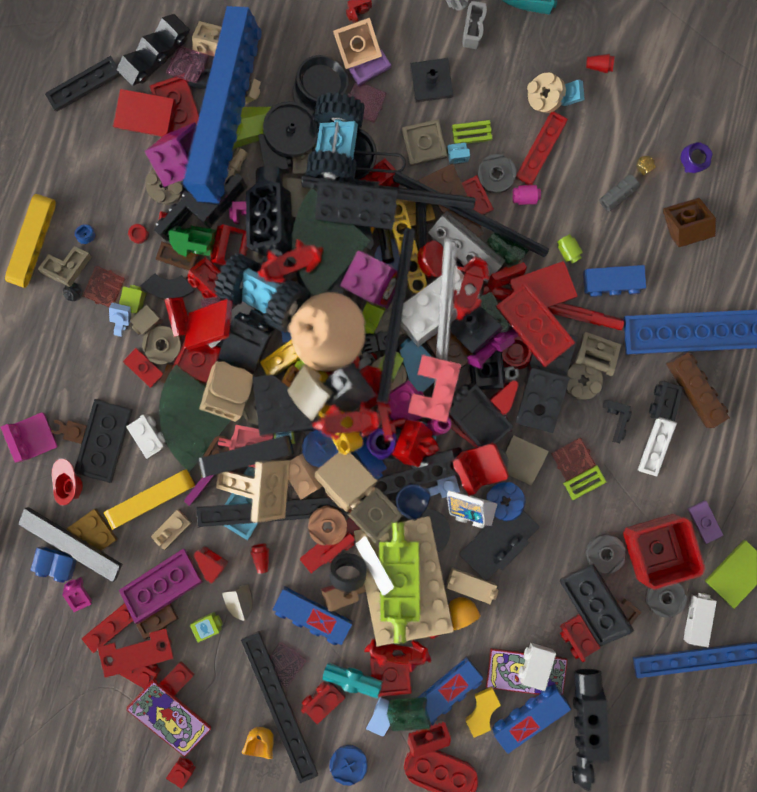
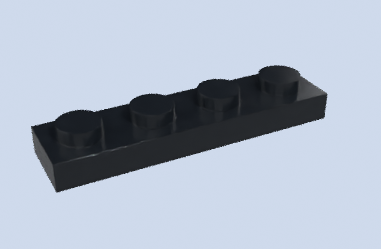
M109 56L46 92L45 95L53 109L57 112L121 74L117 71L115 61Z

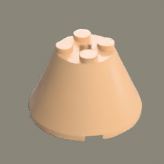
M320 293L309 298L298 309L289 327L292 343L299 358L311 368L319 371H336L349 365L359 355L365 341V320L361 310L351 299L338 293Z

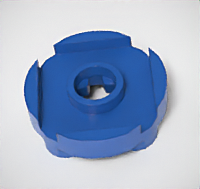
M502 482L492 487L487 493V500L497 503L495 518L503 521H513L521 516L526 499L518 486L512 482ZM504 497L507 499L511 498L507 507L505 504L501 505Z

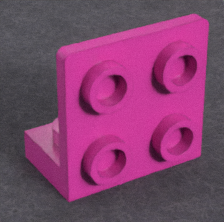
M43 412L15 424H6L0 427L15 463L24 462L58 447Z

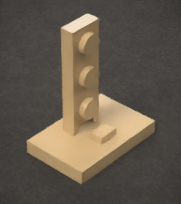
M282 459L256 462L255 477L233 471L217 474L216 488L253 499L251 518L253 522L258 523L285 518L290 461Z

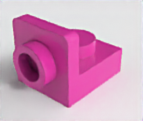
M246 201L232 202V208H229L230 219H233L235 224H239V213L246 216Z
M81 577L76 580L72 579L64 585L63 597L73 612L92 604V599L83 587V579Z

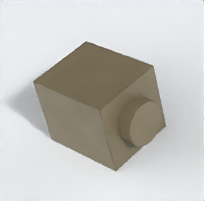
M146 305L130 321L133 324L131 326L138 335H145L148 331L161 324L163 319L151 306Z

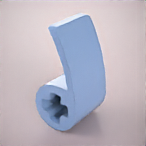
M380 697L366 729L384 736L396 714L398 704Z

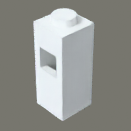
M699 593L698 596L691 594L683 639L689 644L709 647L717 602L711 599L709 594Z

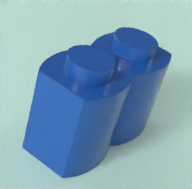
M41 546L36 549L31 571L36 572V576L47 577L49 575L54 577V581L64 583L72 579L77 560L64 552Z

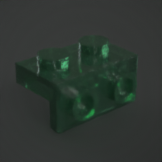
M427 698L390 700L387 717L392 732L430 729L431 721L426 709Z

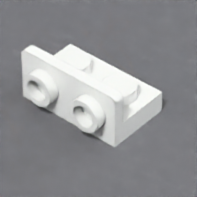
M143 414L139 419L126 427L145 458L148 459L166 448L165 442L167 440L162 432L157 431L155 427L157 424L153 417Z

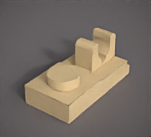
M178 509L151 538L158 546L165 550L192 522Z

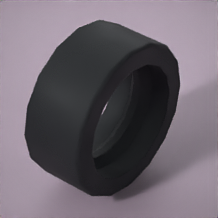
M344 553L335 557L330 564L329 579L331 584L343 592H352L361 588L366 581L367 566L365 561L360 556L351 553ZM351 566L360 573L356 578L344 579L336 572L341 567Z

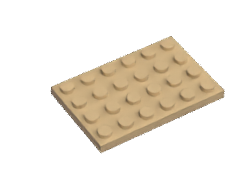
M426 516L418 518L416 521H401L405 522L404 539L406 541H419L420 622H408L406 625V640L452 633L454 630L431 518ZM391 527L377 543H374L362 529L355 530V540L357 543L363 537H366L379 560V542L393 540V529ZM367 567L364 584L377 646L394 643V625H392V622L380 621V589Z

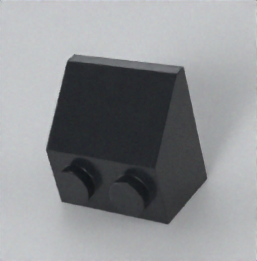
M354 362L341 368L322 383L333 392L326 404L329 406L335 405L340 411L345 413L353 412L361 406V402L366 403L376 395Z

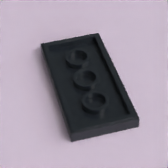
M94 399L74 469L76 474L112 483L127 431L126 426L129 424L133 409Z
M594 563L560 579L561 585L599 647L633 633L632 625Z

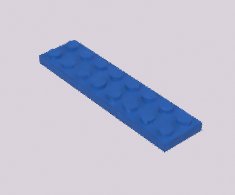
M757 310L624 316L626 355L756 349Z

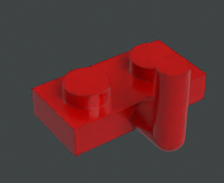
M377 400L385 441H392V434L396 433L395 427L404 426L405 418L389 421L388 415H392L390 403L386 404Z

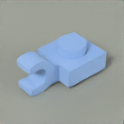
M111 303L109 316L110 322L115 323L114 335L122 337L123 330H126V325L129 326L131 322V307Z
M455 475L436 480V486L426 488L431 496L440 493L441 498L447 497L448 491L460 493Z

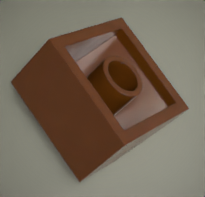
M700 198L663 208L670 236L678 247L715 237L716 217Z

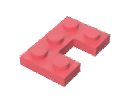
M422 355L418 375L434 378L437 381L432 398L413 393L408 413L447 422L461 364Z

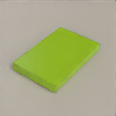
M743 540L705 580L734 609L757 585V550L746 540Z

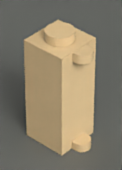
M453 567L451 568L446 582L447 589L491 604L492 600L496 599L498 589H496L497 585L494 582L486 581L483 578Z

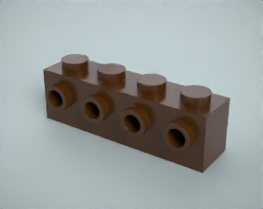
M689 352L682 353L667 362L666 365L679 386L683 387L684 394L705 427L715 428L730 418L727 414L728 409L718 400V393L708 384L706 374L699 370L696 365V358L689 354Z

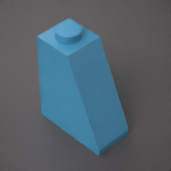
M408 338L400 345L402 348L400 354L404 358L403 364L408 380L418 392L421 391L423 393L434 383V378L418 375L422 355L429 357L431 355L421 345L417 347Z

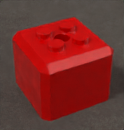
M669 514L626 527L623 532L636 579L653 590L702 576L705 571L691 521L684 517ZM656 543H660L662 546V550L659 553H654L652 550L653 545Z

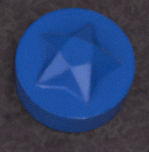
M84 224L75 230V237L79 243L88 244L94 240L95 231L90 225Z

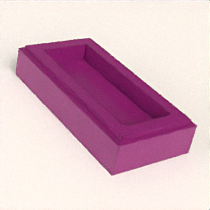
M217 474L201 478L184 502L189 506L192 505Z

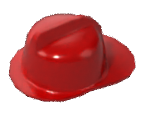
M59 459L53 464L54 498L59 505H67L73 499L79 498L83 489L82 480L75 474L74 468L68 460Z

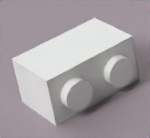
M530 643L529 648L526 647L524 652L525 663L524 666L520 667L518 673L522 685L545 691L556 655L553 649Z

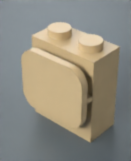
M217 361L211 368L199 409L236 422L242 417L245 402L249 398L253 374H250L245 369L231 366L226 362Z
M338 452L315 472V479L325 488L330 498L346 512L350 508L355 509L361 503L360 499L365 495L367 497L376 490L377 480L351 453L342 454Z

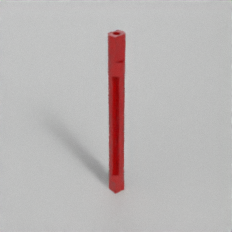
M485 284L482 295L503 301L513 293V290L503 287L490 290L487 284ZM560 303L548 308L552 314L598 326L602 325L622 330L624 320L621 318L566 303Z

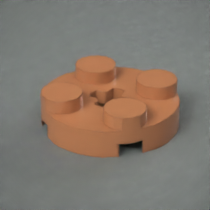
M325 505L315 510L309 518L308 529L310 536L320 545L337 544L346 534L347 523L345 516L335 507ZM325 522H331V530L328 528L326 530L323 529Z

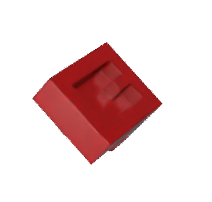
M372 0L348 1V9H346L348 20L353 21V23L358 22L357 14L368 12L372 8Z
M179 757L166 779L182 789L196 767L189 759Z

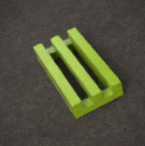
M490 120L452 125L454 144L492 141ZM486 127V128H483V129H476V130H468V131H460V132H457V130H462V129ZM487 133V136L472 137L465 139L457 138L458 136Z
M598 465L563 484L571 499L575 500L607 482ZM595 471L597 472V474H595V475L589 477L588 479H586V480H584V481H582V482H580V483H578V484H576V485L570 487V484H572V483H574V482H576V481H578V480L584 478L585 476H587V475H589V474H591V473H593V472H595ZM597 478H600V481L577 492L576 494L573 493L574 490L586 485L587 483Z

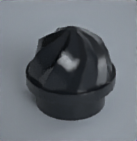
M73 282L71 287L65 285L63 295L68 301L75 302L82 297L83 291L79 284Z

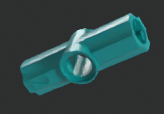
M327 663L322 679L342 686V689L347 692H359L374 698H378L383 683L381 680L363 675V672L358 669H346L331 663Z

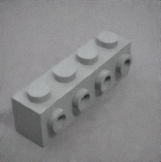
M448 211L441 216L428 232L433 240L441 243L444 247L446 239L457 240L456 257L460 259L463 266L474 257L484 259L488 264L489 277L491 274L496 273L505 262L500 255Z

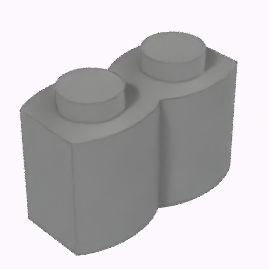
M471 1L469 4L462 37L463 47L472 49L479 47L487 12L485 3Z

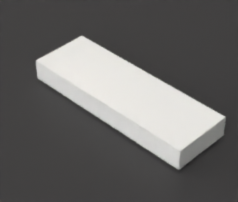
M662 417L655 420L638 467L639 471L658 476L677 425L675 421Z

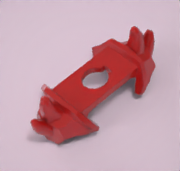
M297 240V249L276 257L274 253L268 251V261L262 265L258 275L265 278L268 282L279 283L285 282V278L282 277L283 275L303 267H307L306 271L309 273L321 261L320 256L323 253V247L316 248L314 245H306L301 240ZM291 256L296 259V264L293 267L284 266L283 264L287 257Z
M479 257L472 258L464 267H457V269L466 272L458 295V290H453L452 302L457 310L458 320H461L466 313H470L480 306L481 299L478 298L484 279L490 278L487 262ZM467 284H472L476 288V291L471 295L466 294L465 286Z
M361 402V411L340 413V410L335 405H332L326 415L321 417L320 421L313 423V427L322 430L324 435L333 439H340V435H337L338 433L363 431L362 436L365 437L379 427L381 418L377 412L366 409L364 402ZM345 417H351L353 421L349 428L341 425V421Z
M372 639L371 643L364 650L365 653L370 652L372 658L377 659L380 667H383L386 662L408 665L410 672H413L418 665L422 666L426 661L429 663L432 661L428 648L415 640L411 641L413 647L395 644L377 646L376 639ZM400 650L405 654V657L396 659L393 657V652Z

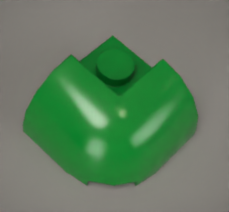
M177 225L169 230L170 244L178 254L185 257L190 253L210 256L216 230L190 225V228L181 229V226Z

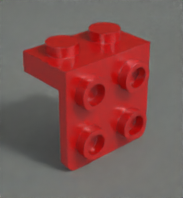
M494 443L463 451L453 460L454 469L459 474L462 486L468 496L476 494L484 485L503 481L509 477V473Z

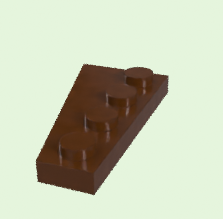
M453 163L417 180L440 193L467 196ZM437 204L443 214L448 211L477 237L484 234L479 224Z

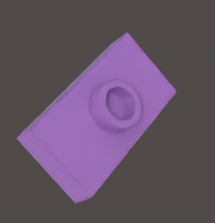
M382 49L380 50L382 57L349 68L358 86L363 85L391 68V64Z
M704 500L688 508L690 516L705 544L723 536L707 501Z

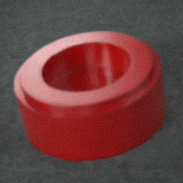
M134 224L129 228L128 236L134 243L142 244L148 239V230L141 224Z

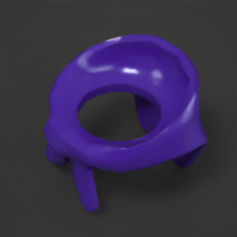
M701 142L689 144L683 149L680 158L684 165V171L686 173H697L706 170L711 165L713 152L707 145ZM699 149L701 153L706 155L704 163L696 164L693 162L691 155L694 150Z
M383 428L371 432L367 439L369 451L379 460H383L393 454L398 441L396 434H392L393 440L390 447L386 450H380L376 445V439L379 435L384 434Z

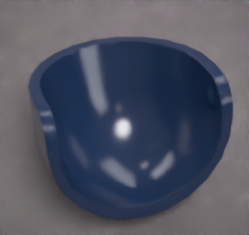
M418 485L405 486L399 491L396 498V506L399 512L410 520L416 521L424 514L428 507L431 496L430 492Z

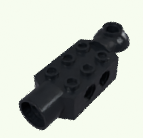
M276 166L257 168L256 184L246 191V247L264 256L259 271L262 269V265L268 261V251H271L277 257L285 254L292 248L291 192L283 187V171ZM287 259L283 263L284 266H288Z
M578 669L574 671L576 697H573V707L577 712V716H574V726L578 731V736H575V746L579 749V752L576 753L577 765H572V778L574 784H579L583 789L591 791V786L595 783V773L592 764L610 761L607 699L602 686V672L597 669Z

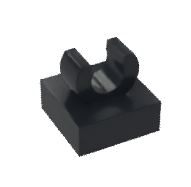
M375 333L364 334L365 341L361 350L362 354L365 352H377L378 346Z

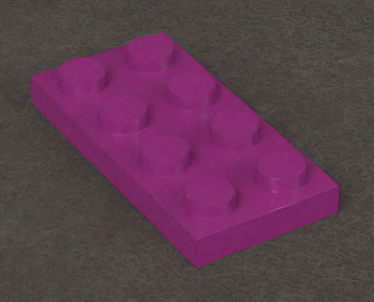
M182 549L121 588L119 592L134 623L139 624L203 583L187 550Z

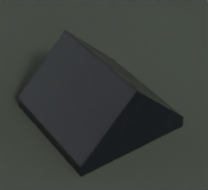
M496 350L482 364L483 368L470 365L471 384H476L480 390L505 388L502 352Z

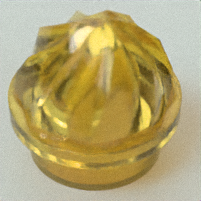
M650 156L640 157L636 164L637 171L641 172L643 176L657 168L654 164L655 160Z

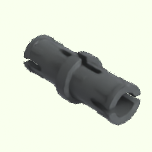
M504 368L505 382L514 381L518 377L519 371L517 368Z

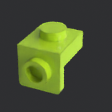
M367 301L362 312L365 320L364 333L374 334L386 308Z

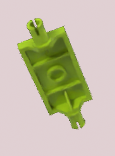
M392 522L393 540L379 542V561L393 585V589L385 595L380 591V621L392 622V625H394V643H399L400 635L401 643H406V625L408 622H420L419 541H406L404 539L405 522L399 523V530L398 522Z

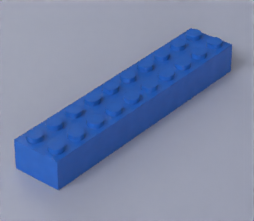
M227 6L183 180L185 187L198 202L220 203L221 196L224 194L225 178L228 177L229 161L233 157L232 149L237 140V128L241 123V111L245 106L246 90L249 89V78L253 72V61L258 51L257 44L262 34L261 28L258 26L249 7Z

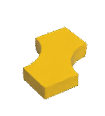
M493 687L475 694L476 707L472 714L465 718L474 738L491 731L490 717L494 710L501 706Z

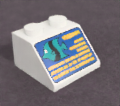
M448 491L449 513L456 516L455 520L467 523V520L473 522V526L484 528L485 525L492 526L497 503L468 496V494Z

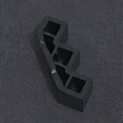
M175 14L162 17L154 33L142 36L136 51L122 56L117 71L132 86L145 83L171 55L186 43L190 29Z

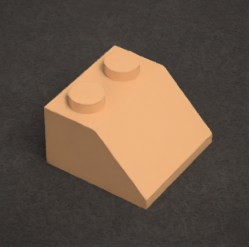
M370 18L333 31L346 69L382 57Z
M303 454L290 460L288 477L300 499L322 487L315 479V472L319 468L310 465L305 460Z

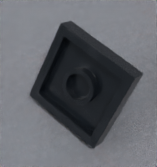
M448 58L410 63L415 103L453 98Z
M481 306L470 313H466L461 320L457 318L450 325V332L473 355L503 329Z

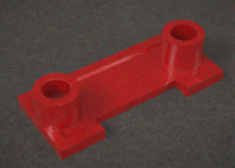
M167 628L150 632L151 640L116 649V644L111 643L98 647L104 677L114 676L173 659L172 641L168 636ZM164 642L165 647L162 648L160 646V643ZM108 657H112L113 661L108 662Z

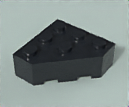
M273 375L253 377L259 434L261 437L317 429L313 427V423L318 422L317 416L312 421L299 409L288 392V386Z

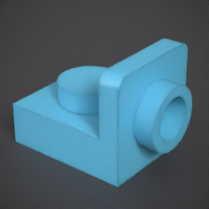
M582 80L565 84L566 94L565 97L563 96L561 105L568 106L585 100Z
M466 143L450 144L447 146L449 165L469 161L470 150L467 149Z

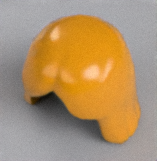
M265 727L253 728L247 736L242 754L273 759L274 737L272 731Z

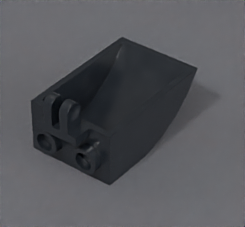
M251 309L249 315L239 312L233 318L229 337L224 339L219 354V361L226 362L236 368L245 369L250 374H253V376L274 332V328L266 324L264 313L260 314L261 311L257 309L255 311Z
M476 384L462 385L453 394L448 416L478 447L491 443L496 444L513 428L511 423Z

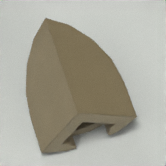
M248 584L239 586L237 590L231 591L229 589L222 593L228 611L235 618L246 620L252 611L253 603Z

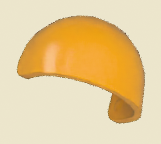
M458 597L448 604L453 630L464 628L481 617L475 603L468 598Z

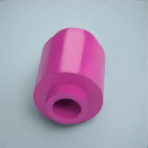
M522 185L513 188V203L529 205L537 204V201L541 200V189H537V185Z
M449 417L447 422L429 419L427 427L433 431V436H439L450 430L451 421Z

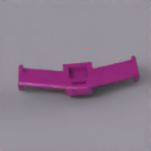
M514 329L504 333L499 332L474 356L470 355L467 363L483 368L482 364L496 350L502 352L515 342L514 338L518 337V334Z

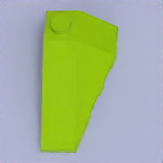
M272 107L242 108L241 123L237 128V140L233 145V149L259 141L258 135L263 134L265 116Z

